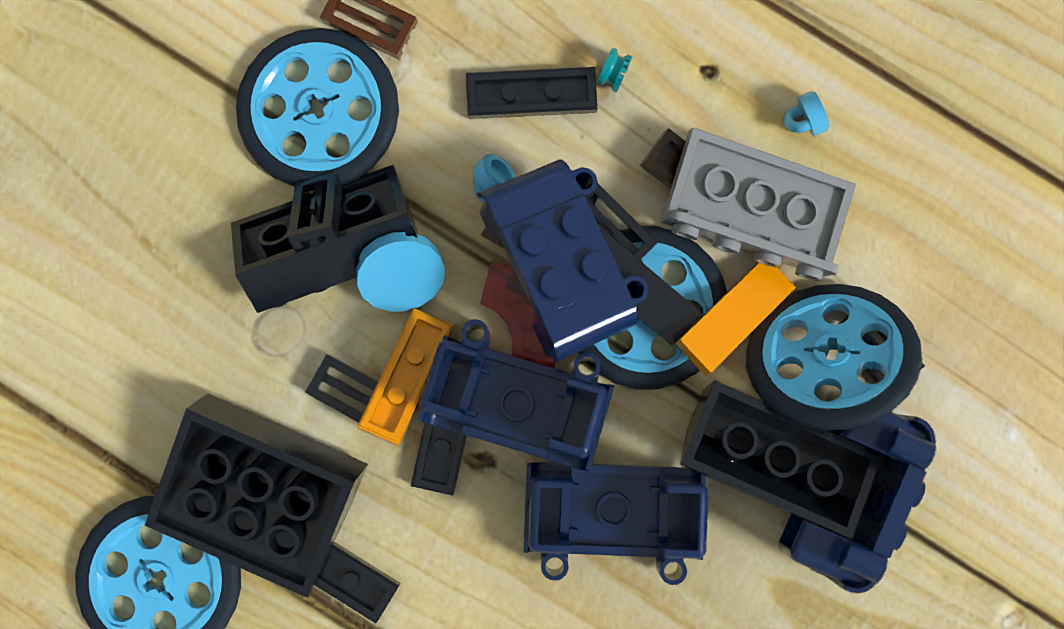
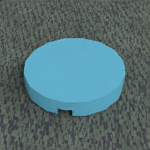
M393 232L376 238L366 246L359 256V263L355 272L357 286L363 299L375 308L389 312H400L423 306L435 297L444 283L445 266L438 247L427 237L416 234L417 237L406 236L405 232Z

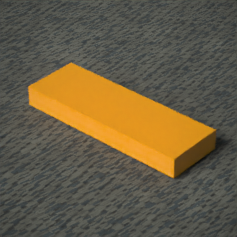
M757 262L675 344L706 376L796 287L777 267Z
M413 308L357 426L359 430L399 447L420 402L437 346L442 341L444 335L450 337L454 325Z

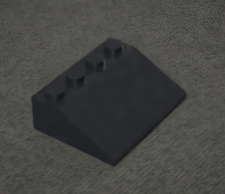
M207 393L185 410L144 526L308 598L352 505L368 464Z

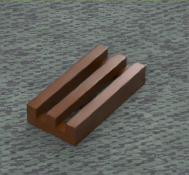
M328 0L320 16L324 24L356 37L365 44L398 60L403 53L402 49L405 44L407 45L410 33L418 23L416 16L383 0H354L402 23L403 25L399 30L341 2V0ZM335 11L394 38V43L386 41L335 16Z

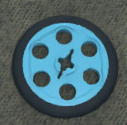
M324 28L295 31L276 39L261 50L248 66L243 76L236 101L237 126L246 150L257 165L273 178L295 187V182L337 172L342 185L360 178L371 170L387 152L396 132L399 115L396 85L390 70L377 52L356 37L342 31ZM297 60L307 63L309 70L304 80L300 82L287 80L286 69L290 63ZM344 61L351 65L352 73L347 81L335 83L329 79L328 72L334 63ZM271 97H281L286 104L285 112L276 119L265 117L263 112L264 103ZM317 98L320 103L328 101V105L323 108L325 115L322 118H317L314 114L307 115V112L312 109L310 101ZM356 99H367L372 103L371 115L362 121L352 119L349 116L351 103ZM292 134H300L306 140L304 152L295 157L286 155L283 150L285 139ZM335 135L347 137L350 143L348 152L339 158L328 155L326 150L328 140Z
M642 226L658 243L640 261L661 279V269L666 262L676 261L680 263L684 268L685 278L681 284L670 286L687 301L695 302L700 307L701 315L703 316L727 293L723 276L712 257L698 243L691 239L677 236L671 232L672 230L658 226ZM629 228L619 230L638 249L644 244ZM639 318L635 326L625 330L632 338V346L627 353L622 355L613 353L609 349L608 338L578 352L579 355L585 352L595 354L601 363L599 375L614 384L632 389L658 390L677 385L700 371L676 344L675 352L670 359L662 361L655 358L651 351V344L654 338L659 335ZM585 361L594 371L596 370L593 363Z
M844 284L816 285L788 295L751 332L746 348V369L752 387L762 401L780 416L792 422L821 430H848L871 424L891 413L909 396L919 378L923 360L921 341L915 327L896 304L876 292ZM837 310L843 311L849 316L844 323L836 325L829 324L824 320V316L827 313ZM791 327H801L807 331L806 336L798 341L787 340L782 335L785 330ZM869 331H880L887 336V340L884 343L876 346L865 343L861 338ZM829 350H838L834 360L826 359ZM789 363L796 364L803 369L802 373L793 379H785L779 376L777 371L781 366ZM870 368L881 371L885 377L879 383L866 384L859 380L858 375L863 370ZM831 385L837 387L841 391V395L833 401L826 402L818 399L815 396V392L822 386Z
M143 496L124 502L107 513L90 531L80 550L75 570L77 600L81 614L90 629H156L154 618L159 611H168L175 617V629L226 628L237 607L241 590V568L205 552L199 562H190L182 555L181 547L183 542L165 534H162V540L157 547L145 545L141 539V530L145 525L155 496ZM113 551L120 552L127 558L128 568L123 575H114L107 568V558ZM150 570L155 573L163 570L166 573L167 577L162 581L166 588L161 585L153 588L150 585L149 581L153 578ZM201 582L207 585L211 594L207 605H195L189 599L188 591L192 583ZM124 595L133 601L135 611L130 619H123L116 615L113 604L117 596Z

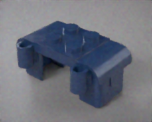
M562 159L477 193L478 198H482L485 201L480 209L481 218L493 243L502 242L537 319L540 318L531 325L546 356L553 358L555 363L635 326L638 322L635 305L644 301L649 292L648 285L643 278L630 276L623 279L589 207L586 197L597 187L596 174L586 167H580L571 171L570 167Z
M473 319L464 324L461 332L462 342L444 335L442 341L437 346L420 399L419 421L590 472L615 386L597 382L601 363L595 354L589 352L580 354L574 361L572 373H568L488 349L491 342V334L486 324L481 320ZM476 329L483 330L484 335L479 341L474 342L469 339L472 331ZM589 361L594 364L596 370L590 375H585L580 372L579 365ZM452 362L465 365L456 370L450 369Z
M891 412L871 424L848 430H828L882 454L883 457L876 471L853 539L848 540L790 514L778 543L780 551L795 562L809 567V569L827 577L836 585L851 593L867 592L879 583L886 572L888 558H891L893 551L898 550L905 541L908 531L905 522L911 508L917 507L924 496L926 484L923 480L927 473L925 469L929 467L936 453V438L933 428L927 421L916 416L899 415Z
M556 462L527 463L523 553H541V570L547 579L557 581L565 577L568 572V554L656 557V570L662 580L669 585H678L685 580L687 568L684 559L703 560L707 551L708 489L706 488V476L686 467L592 464L590 472ZM551 558H559L563 562L558 569H550L546 563ZM671 562L678 564L675 572L671 574L664 573L667 564Z

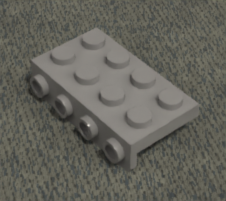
M693 127L688 131L661 223L673 226L671 232L677 236L697 240L700 235L714 240L713 247L719 250L739 254L740 249L756 254L754 260L758 263L778 268L783 263L795 267V274L797 276L821 281L822 276L837 274L839 265L833 263L856 184Z

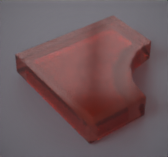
M492 260L480 304L495 311L507 324L513 340L512 356L554 368V359L546 356L531 325L540 318L537 319L513 266Z

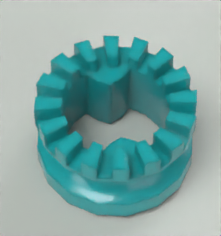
M612 48L602 68L597 84L602 86L604 83H608L611 85L612 91L617 93L625 76L621 72H627L633 56L627 54V56L622 57L618 54V49Z

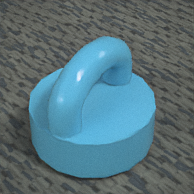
M813 91L798 96V106L788 110L783 118L785 127L794 133H802L809 130L810 134L814 137L828 131L829 121L817 93ZM803 116L804 121H794L795 118Z
M494 154L485 155L473 169L475 193L477 194L485 189L515 178L516 174L513 168L500 156Z

